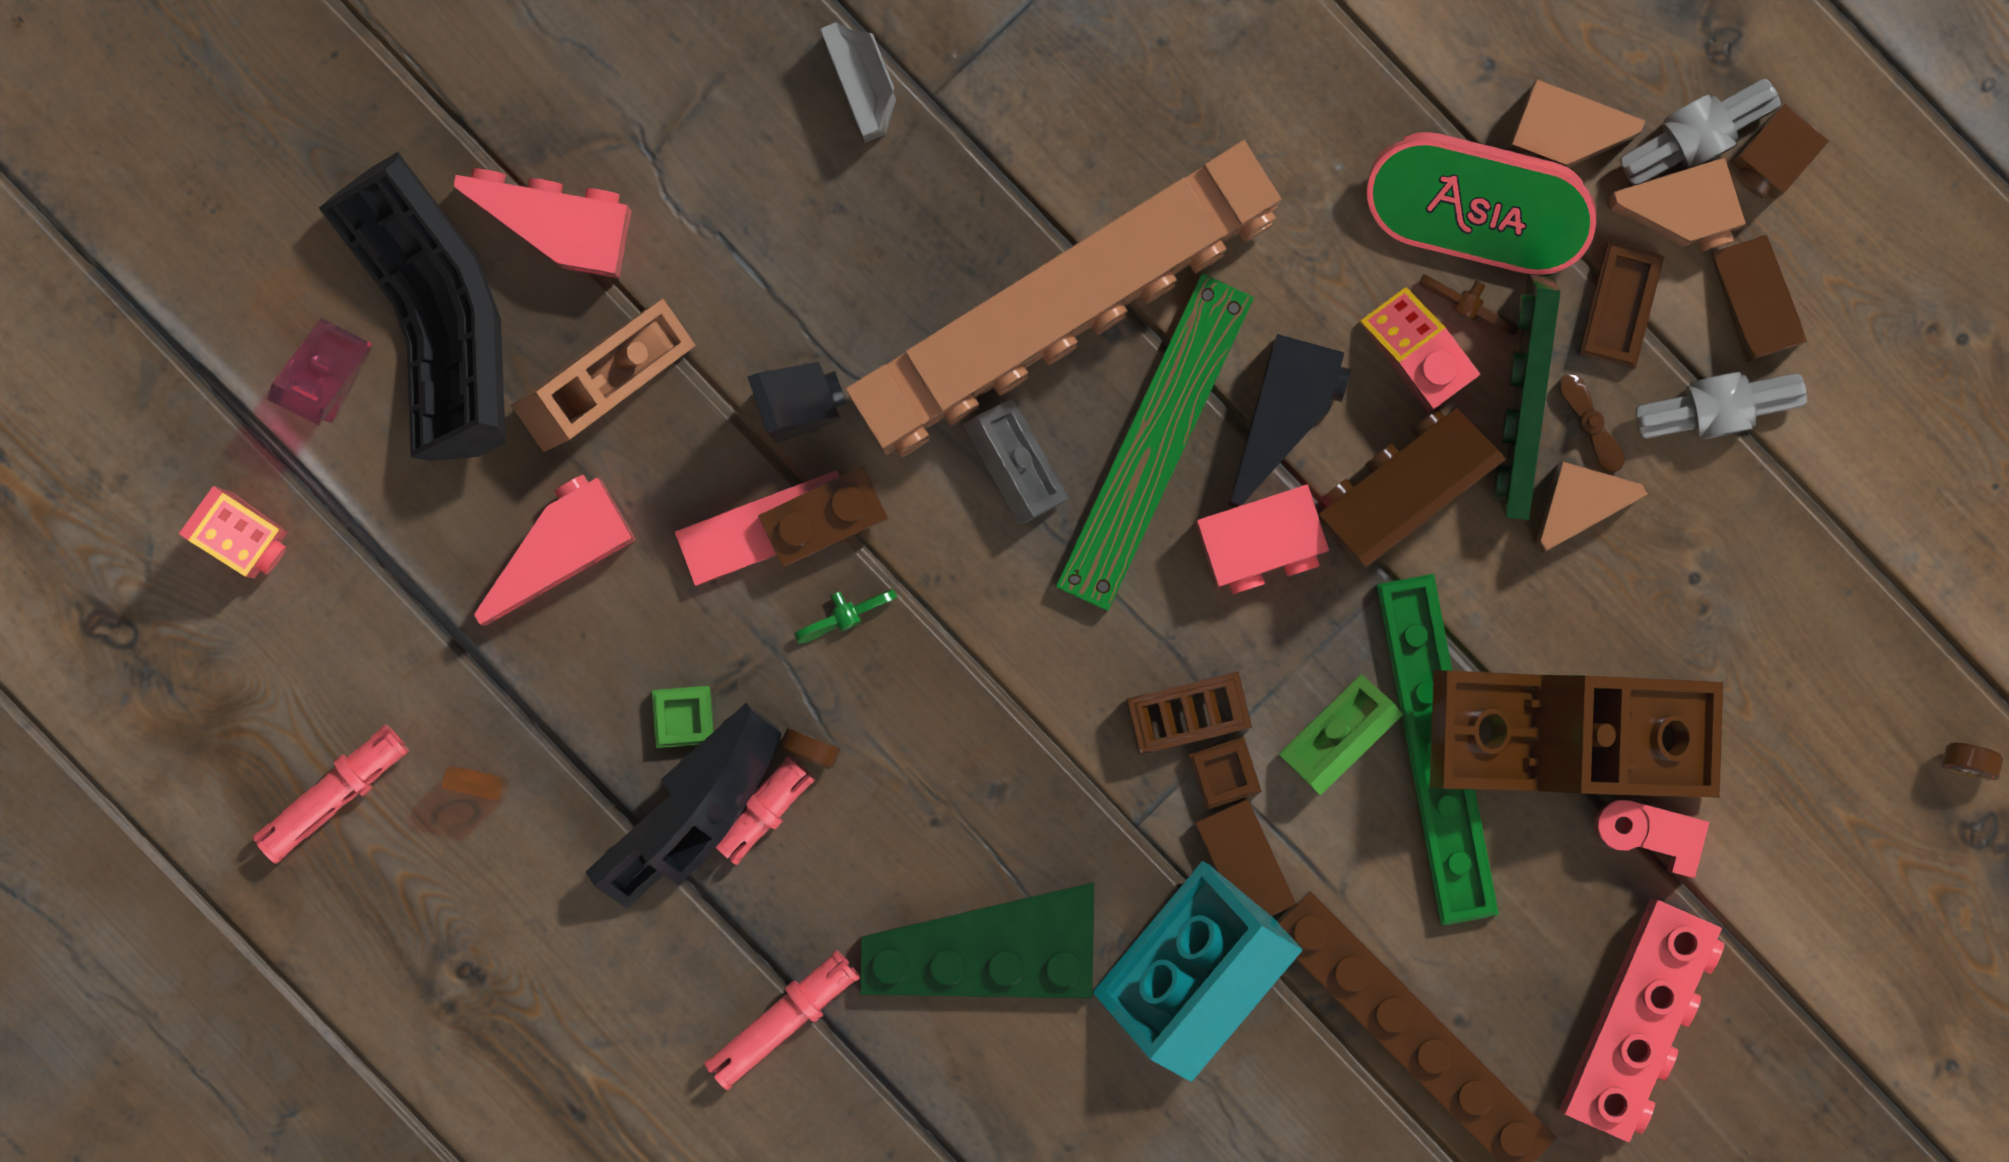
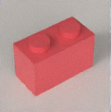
M1308 484L1199 519L1195 522L1216 588L1229 584L1232 595L1264 585L1262 573L1284 567L1286 575L1289 577L1320 567L1317 556L1330 551Z

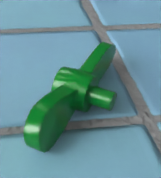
M894 588L887 590L855 606L852 602L846 603L841 592L831 595V599L836 607L831 611L832 616L795 632L794 636L797 643L805 644L837 627L842 632L860 624V614L897 598Z

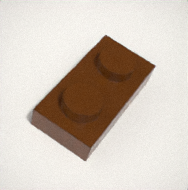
M864 466L758 515L783 568L789 567L888 520Z

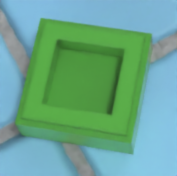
M711 686L652 690L656 748L700 745L714 732Z

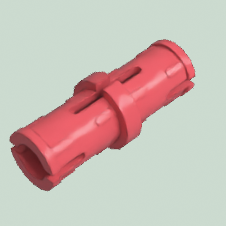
M788 755L767 781L750 797L740 817L723 840L716 846L718 851L727 859L729 858L732 863L738 865L750 848L770 828L776 830L784 821L781 816L798 796L816 780L799 762L795 763L796 760L792 756Z

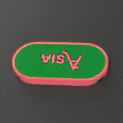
M1419 132L1405 136L1403 141L1396 142L1391 147L1390 145L1379 153L1370 170L1367 200L1375 221L1388 235L1408 245L1520 273L1546 275L1566 269L1578 261L1588 250L1595 234L1596 206L1592 195L1590 196L1589 190L1584 186V182L1574 171L1555 162L1443 134Z

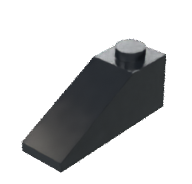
M1280 334L1276 335L1228 505L1242 506L1330 408L1331 400L1342 402L1351 369L1341 366L1345 352Z
M820 362L759 372L748 376L767 432L776 444L841 420L836 407L847 404L836 372L833 371L824 375Z

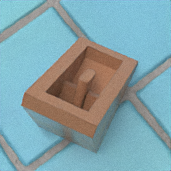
M1562 462L1556 465L1535 539V545L1540 553L1545 552L1645 497L1648 493L1643 484Z

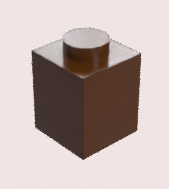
M1784 104L1774 112L1731 163L1740 170L1736 176L1737 179L1750 192L1760 198H1764L1768 194L1776 200L1789 189L1829 140L1787 104Z

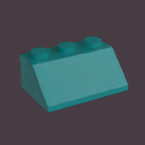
M1202 861L1097 986L1093 994L1150 1060L1192 1082L1303 949L1270 914L1212 866Z

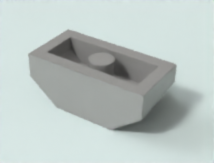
M837 22L820 28L822 38L864 143L886 135L895 107L896 97L893 92L894 85L874 35L868 32L851 30Z

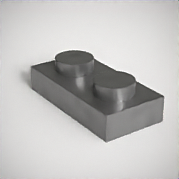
M1010 399L987 410L963 424L1019 525L1046 513L1070 499L1014 399Z

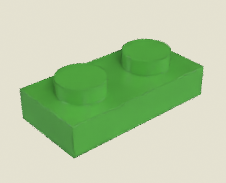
M1360 674L1279 755L1321 796L1403 714L1388 697L1365 676Z

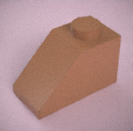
M1537 79L1529 90L1507 151L1555 162L1570 168L1633 140L1642 132L1645 120Z
M1725 158L1616 191L1607 198L1610 210L1681 247L1698 242L1701 252L1734 242L1731 232L1738 230L1746 224Z

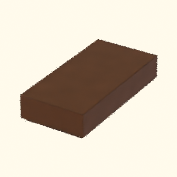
M1613 242L1606 243L1578 355L1632 369L1636 368L1665 256Z
M1248 799L1195 822L1216 871L1272 916L1296 905Z

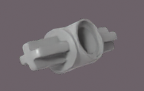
M1760 79L1722 101L1716 96L1710 97L1708 94L1674 112L1664 119L1662 124L1664 133L1621 157L1620 163L1625 176L1635 186L1651 180L1680 163L1686 169L1705 164L1729 151L1739 141L1737 133L1739 130L1779 109L1781 102L1776 89L1767 79Z
M1736 372L1689 383L1690 386H1687L1686 396L1639 405L1636 408L1635 416L1637 428L1642 438L1649 439L1694 430L1696 436L1704 440L1753 429L1752 426L1756 425V416L1803 407L1807 403V390L1802 376L1797 373L1749 382L1746 375Z

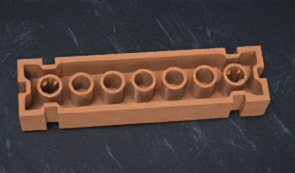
M1243 140L1207 162L1202 168L1186 178L1183 177L906 350L904 354L893 361L882 365L846 388L848 396L884 454L888 455L892 451L897 450L902 458L928 442L930 438L926 429L943 418L950 427L961 422L979 410V403L976 399L993 388L999 396L1009 392L1028 379L1027 375L1029 373L1026 370L1028 366L1041 358H1044L1048 366L1055 363L1077 348L1076 344L1078 341L1075 338L1076 336L1091 327L1097 335L1103 333L1126 318L1125 314L1128 311L1125 306L1141 296L1145 304H1149L1175 287L1174 283L1177 279L1174 275L1190 266L1196 274L1224 256L1223 252L1227 250L1223 243L1239 235L1243 243H1246L1273 226L1272 222L1276 219L1273 213L1276 212L1277 205L1280 204L1282 198L1246 141Z

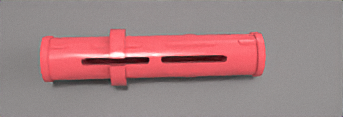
M384 724L369 740L354 750L349 756L342 754L334 761L335 767L324 778L309 788L272 822L264 826L259 832H256L252 836L253 840L258 843L257 846L268 859L278 864L294 847L335 815L346 803L350 802L358 794L363 797L373 789L371 783L380 777L391 765L407 755L409 749L404 745L405 743L390 726Z
M835 950L831 957L800 983L793 980L786 986L787 994L711 1059H707L704 1062L710 1073H716L714 1076L716 1081L728 1091L736 1081L809 1019L815 1023L824 1015L821 1009L854 981L856 982L860 979L857 971L853 967L850 968L848 966L850 962L838 950Z

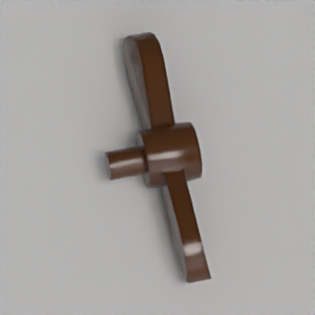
M1425 274L1422 275L1419 285L1455 303L1453 310L1472 320L1479 315L1500 329L1513 335L1516 334L1518 330L1516 323L1482 306L1484 301L1479 297L1486 285L1475 281L1470 292L1463 291L1459 294Z
M1569 373L1564 375L1560 381L1561 394L1568 405L1579 416L1581 431L1590 436L1597 461L1602 468L1609 472L1619 471L1624 465V453L1616 440L1604 428L1605 420L1603 415L1594 410L1586 384L1576 374Z

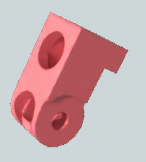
M1614 800L1606 803L1599 809L1595 817L1594 829L1597 838L1603 845L1613 850L1628 851L1639 847L1669 855L1671 857L1667 872L1695 878L1710 822L1633 801Z

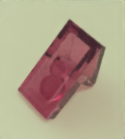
M321 318L273 381L267 400L317 425H320L323 420L333 422L370 353L372 343Z

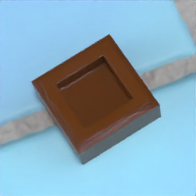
M1244 737L1188 754L1206 810L1262 792Z

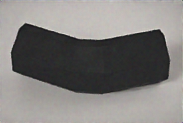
M399 152L365 171L330 197L319 209L393 304L407 342L411 457L427 461L479 457L506 444L501 317L479 258Z

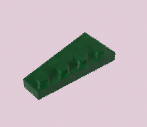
M1528 274L1526 294H1521L1519 300L1517 329H1521L1519 352L1513 351L1509 372V386L1515 387L1513 409H1505L1501 432V443L1509 444L1506 466H1497L1493 493L1494 500H1502V509L1506 518L1529 520L1561 292L1551 274Z
M1094 882L863 935L861 937L860 995L1092 999Z

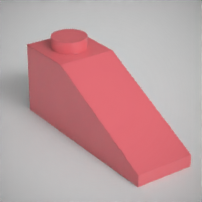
M581 475L554 491L558 500L546 506L474 615L480 625L487 626L636 541L601 479L597 477L588 482L586 477Z

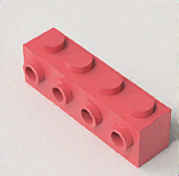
M1649 899L1559 1107L1560 1112L1629 1143L1634 1132L1643 1134L1655 1108V1102L1648 1099L1658 1078L1665 1081L1675 1064L1678 1049L1672 1047V1043L1680 1025L1688 1028L1699 1008L1701 995L1694 992L1703 972L1712 974L1722 955L1725 943L1718 940L1722 930L1721 927L1662 901Z

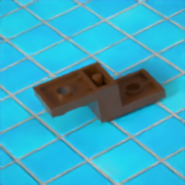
M1434 670L1430 788L1720 798L1723 682ZM1487 716L1492 722L1493 736L1489 744L1485 746L1479 737V726L1483 718ZM1668 723L1672 726L1675 733L1674 745L1669 752L1665 750L1662 742V734Z

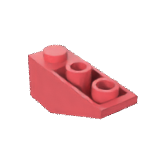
M472 168L471 177L455 175L454 187L462 195L562 269L620 279L632 212L628 205L619 203L620 194L606 190L586 188L584 197L562 193L563 184L536 178H529L528 187L505 184L506 174L479 168Z

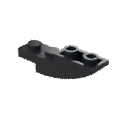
M745 703L733 715L728 717L720 727L661 779L670 795L661 804L652 809L640 823L619 842L610 847L598 861L585 871L593 885L625 908L632 905L663 876L680 885L723 840L744 811L748 800L757 790L773 758L782 734L779 728L748 703Z

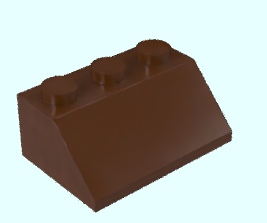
M1439 408L1435 409L1411 428L1417 437L1412 443L1400 452L1391 443L1365 463L1371 474L1353 487L1346 478L1319 499L1326 508L1318 514L1322 527L1357 572L1370 565L1506 460L1500 451L1458 408L1454 409L1447 416H1444Z

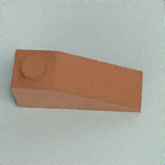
M662 298L550 375L512 403L511 407L542 451L546 452L576 436L696 345Z

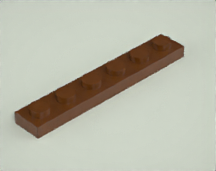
M1308 891L1278 921L1280 926L1303 949L1296 959L1498 1162H1535L1557 1139L1311 891Z

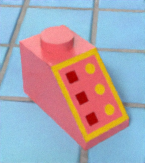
M1407 287L1359 321L1427 414L1481 375L1446 327Z
M216 486L210 489L179 532L181 536L243 576L253 579L256 578L260 571L268 575L281 560L287 549L281 541L288 531L233 492Z

